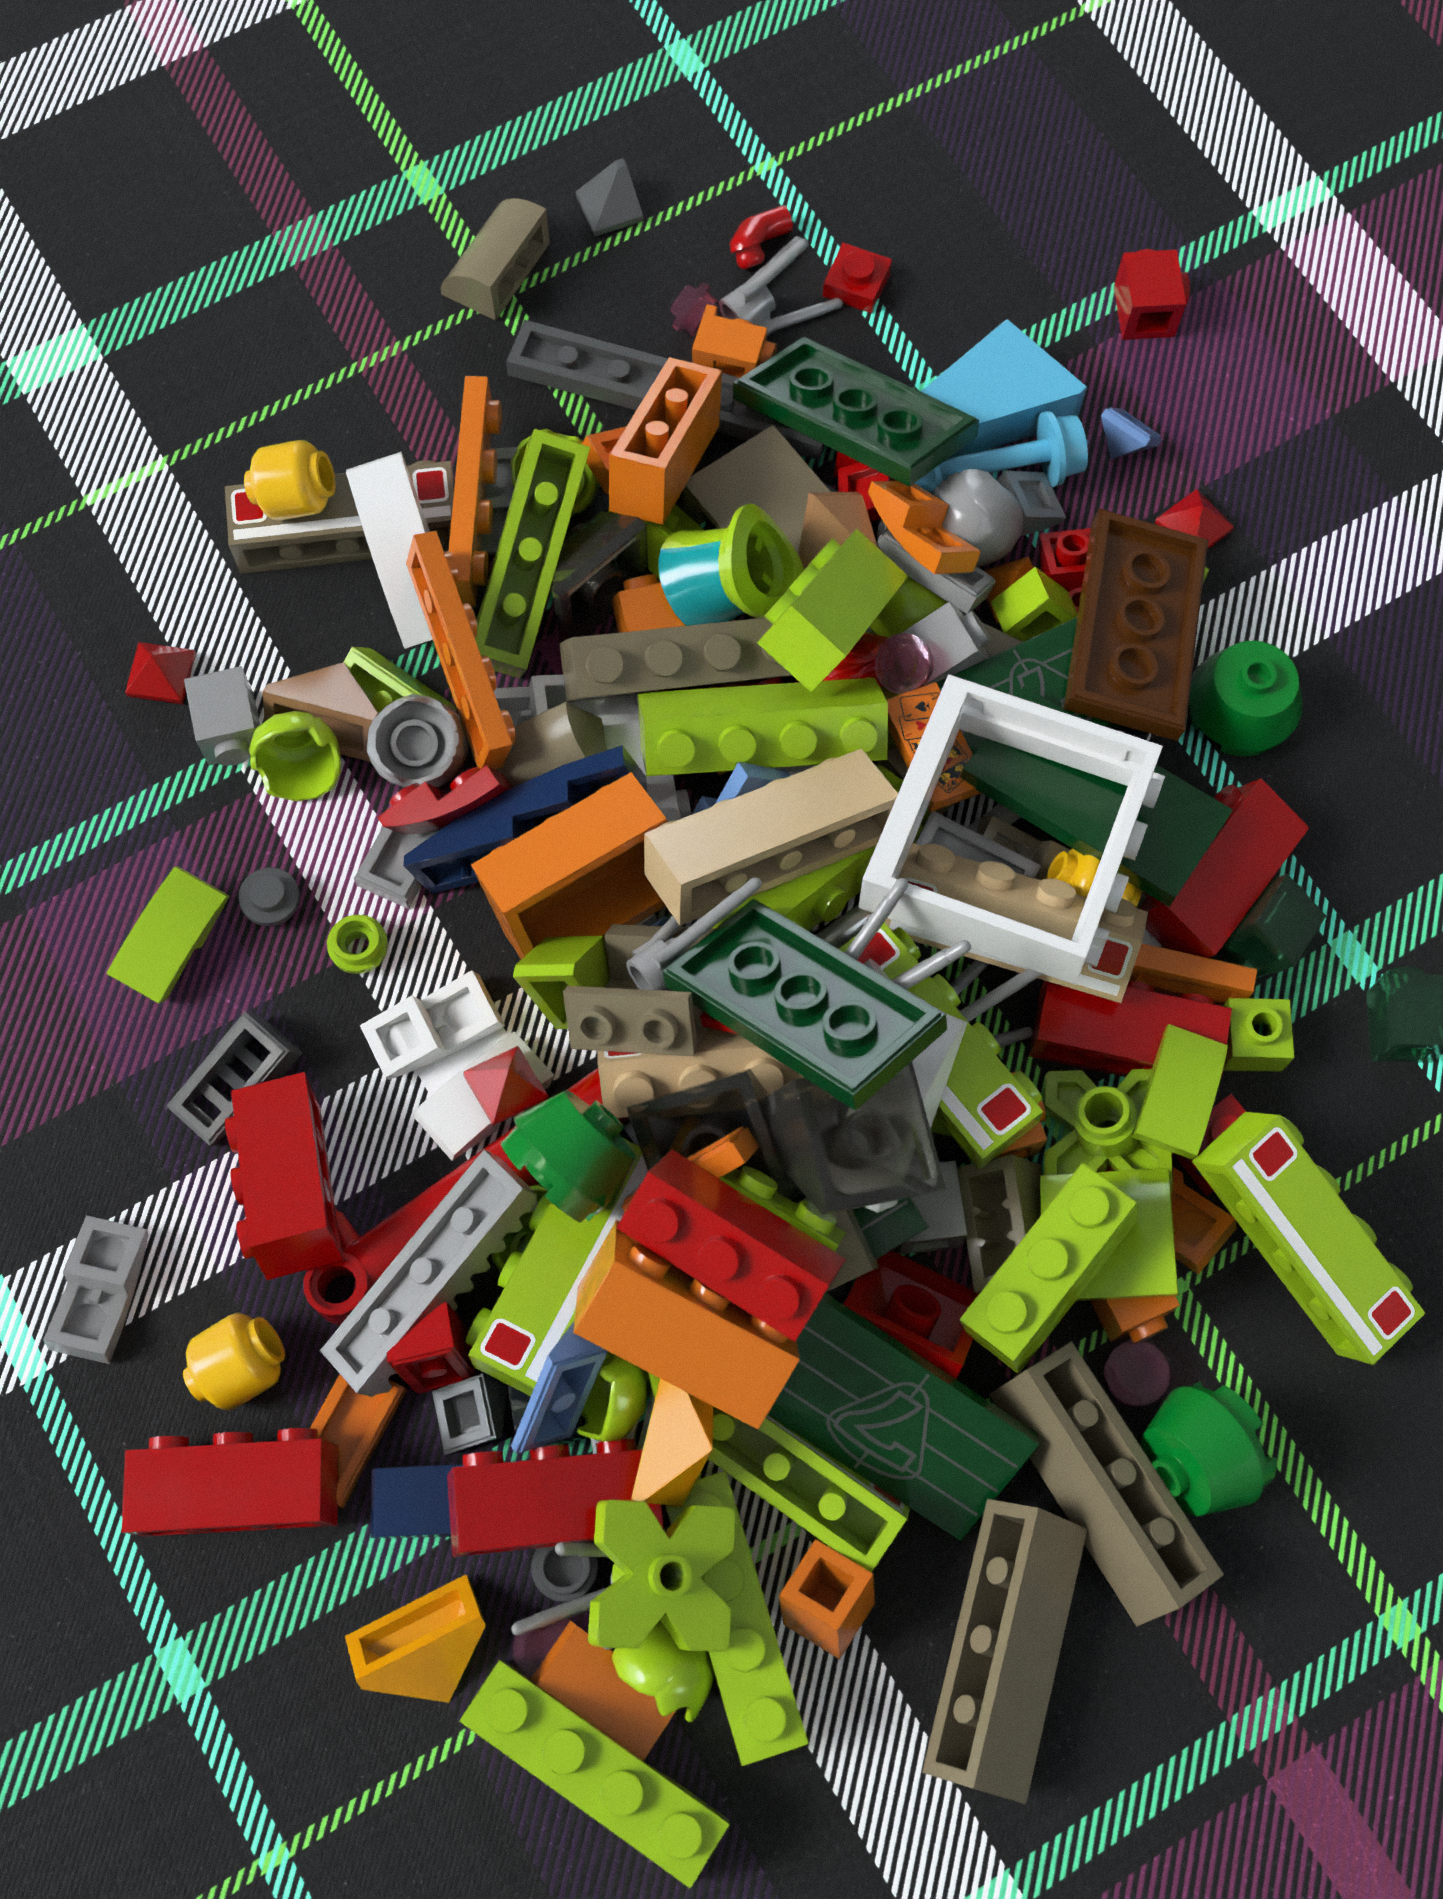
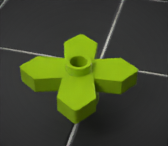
M1132 1069L1117 1088L1110 1086L1097 1087L1083 1070L1047 1072L1045 1075V1107L1047 1114L1071 1132L1045 1151L1044 1175L1074 1174L1082 1163L1094 1172H1105L1109 1166L1114 1171L1169 1168L1172 1193V1152L1132 1138L1149 1087L1147 1081L1151 1069Z
M626 1500L599 1501L596 1506L594 1543L614 1562L612 1569L613 1584L590 1601L589 1644L604 1648L637 1649L661 1619L681 1650L727 1651L730 1639L731 1608L700 1577L734 1550L735 1511L731 1507L687 1505L665 1532L646 1502Z

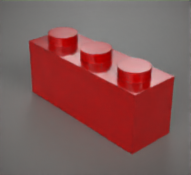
M1262 778L1237 788L1234 784H1230L1213 797L1233 809V811L1170 907L1143 892L1146 899L1138 909L1148 911L1145 929L1164 948L1205 958L1216 956L1309 829L1304 821Z
M1044 981L1040 989L1028 1056L1126 1077L1132 1069H1152L1168 1024L1227 1045L1232 1008L1215 1005V1001L1212 998L1201 994L1185 993L1176 997L1157 993L1154 987L1139 981L1128 982L1121 1003Z
M305 1072L232 1090L234 1116L225 1118V1130L233 1154H238L240 1167L232 1168L230 1176L235 1198L240 1206L244 1205L245 1219L236 1222L237 1237L244 1258L254 1257L266 1280L342 1261L343 1257L321 1108Z
M674 1150L667 1153L648 1171L616 1227L793 1342L797 1340L846 1261L844 1257Z
M313 1428L278 1430L277 1441L254 1443L253 1433L213 1434V1445L189 1446V1437L185 1436L149 1438L148 1449L125 1450L121 1533L141 1537L337 1526L338 1445L321 1438L318 1439V1430Z
M621 1439L619 1441L596 1443V1454L570 1456V1445L537 1447L530 1450V1460L504 1462L503 1451H487L463 1455V1466L453 1467L447 1474L452 1556L461 1557L555 1547L558 1542L594 1541L596 1506L599 1501H636L631 1498L643 1450H636L635 1439ZM647 1503L663 1528L661 1505Z

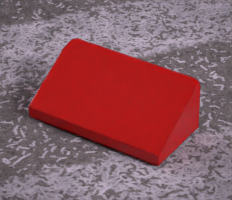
M444 1302L436 1307L386 1352L389 1365L418 1394L434 1391L477 1376V1370L473 1367L468 1355L472 1346L466 1344L469 1331L448 1302Z

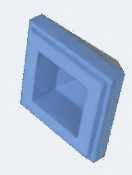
M1105 408L1101 415L1111 459L1157 447L1162 441L1160 434L1122 408Z

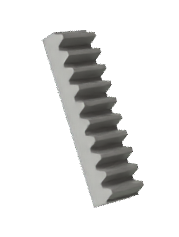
M486 1150L480 1153L320 1350L356 1393L374 1397L376 1394L390 1391L392 1386L388 1378L392 1374H397V1372L387 1362L386 1352L440 1304L448 1302L455 1311L458 1306L454 1301V1297L460 1293L470 1292L474 1288L470 1280L472 1275L487 1272L490 1265L486 1258L490 1253L503 1252L507 1247L503 1237L507 1233L519 1232L523 1227L519 1219L521 1215L527 1212H534L538 1205L536 1199L538 1195L499 1156Z

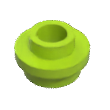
M359 914L350 915L338 921L329 932L327 950L331 960L339 969L351 974H362L375 969L384 960L388 950V938L382 925L374 918ZM362 938L369 941L368 948L360 954H353L348 951L350 943L356 939Z

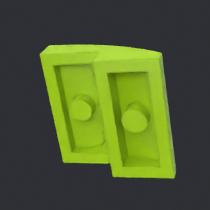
M1169 1168L1096 1172L1137 1202L1138 1221L1076 1301L1179 1296ZM1073 1174L1040 1176L1041 1215Z

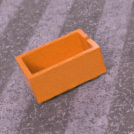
M632 772L615 782L603 786L594 794L563 812L546 819L542 824L504 846L494 849L490 854L474 862L471 866L506 937L521 959L545 937L604 935L605 941V934L612 924L635 925L666 906L644 875V833L654 830L668 821Z
M616 1220L578 1286L573 1333L758 1430L800 1360L797 1342H793L618 1230L616 1227L620 1221Z

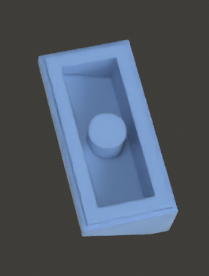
M574 1322L546 1358L511 1444L515 1453H523L569 1438L573 1434L607 1354V1350L573 1333Z

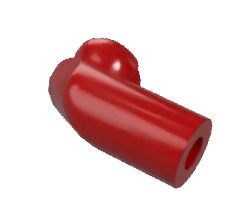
M782 205L748 217L739 225L730 241L731 253L735 252L739 268L746 269L763 263L765 254L761 249L760 243L793 230L791 215L787 207Z

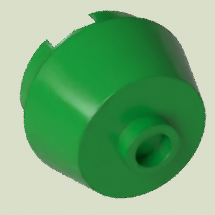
M1262 641L1240 642L1209 656L1196 668L1191 678L1188 702L1191 723L1196 731L1200 728L1210 739L1222 745L1220 751L1226 754L1252 756L1264 753L1268 749L1279 745L1293 733L1302 713V695L1298 672L1294 663L1281 649Z
M565 1090L514 1117L517 1126L501 1142V1146L519 1171L526 1165L531 1175L548 1191L545 1197L579 1223H582L585 1219L589 1222L603 1208L612 1210L636 1156L627 1142L619 1135L624 1126L605 1106L596 1100L589 1106L578 1096Z
M1197 1382L1191 1387L1184 1386L1174 1389L1168 1395L1141 1438L1140 1447L1183 1512L1193 1516L1207 1515L1255 1503L1261 1496L1263 1488L1272 1482L1277 1470L1276 1456L1265 1457L1263 1447L1254 1432L1263 1426L1261 1419L1239 1394L1224 1385L1215 1391L1202 1387L1201 1382Z

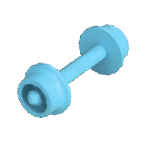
M1045 411L1039 415L1037 420V441L948 458L915 482V484L931 493L948 476L956 472L960 473L963 470L978 469L992 473L1040 463L1050 485L1056 487L1064 483L1065 477L1082 473L1086 470L1088 463L1087 445L1089 441L1086 439L1082 423L1076 415L1055 417L1054 413Z

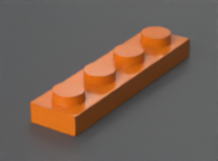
M465 376L448 550L453 554L457 564L459 582L456 587L462 604L469 603L471 607H476L478 586H487L488 552L481 551L482 534L491 535L493 504L492 500L485 499L487 484H496L497 451L496 449H490L491 434L500 435L502 426L501 401L492 400L488 377Z
M437 531L413 535L406 565L477 767H480V769L486 765L495 770L503 767L510 749L515 743V728L509 712L506 709L500 710L494 694L496 690V676L492 662L488 656L481 657L475 641L477 637V622L474 611L469 603L462 604L456 587L459 582V575L455 558L451 551H443Z

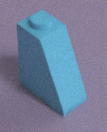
M1006 319L920 392L979 420L977 438L949 457L952 458L982 452L1035 436L1038 417L1045 411L1054 413L1055 417L1076 415L1078 417L1087 386Z

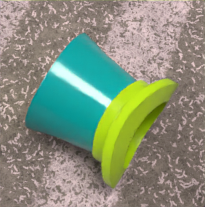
M752 503L739 507L727 528L680 530L672 533L664 541L658 560L659 577L666 599L674 613L686 626L728 622L743 613L755 618H765L764 615L804 571L799 555L784 532L763 509Z

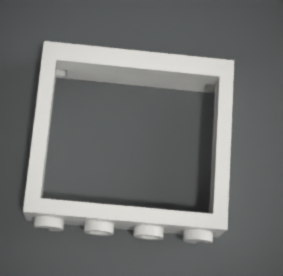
M948 674L862 879L859 908L873 913L898 880L959 729L1128 786L1072 940L908 883V888L887 917L888 919L956 943L967 940L970 942L971 948L1076 985L1084 963L1097 967L1110 931L1098 927L1104 909L1114 913L1117 912L1129 877L1119 874L1117 871L1122 857L1135 860L1148 824L1136 821L1141 805L1154 809L1165 776L1155 773L1154 769L1163 746Z

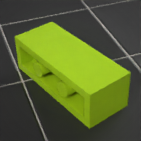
M857 528L842 545L832 538L764 615L772 623V626L760 638L757 644L812 692L848 655L907 579L908 575Z
M1082 1163L960 1318L966 1333L1019 1374L1137 1223V1202Z

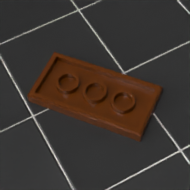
M1099 508L1092 520L1063 709L1175 741L1181 737L1186 727L1207 555V539Z

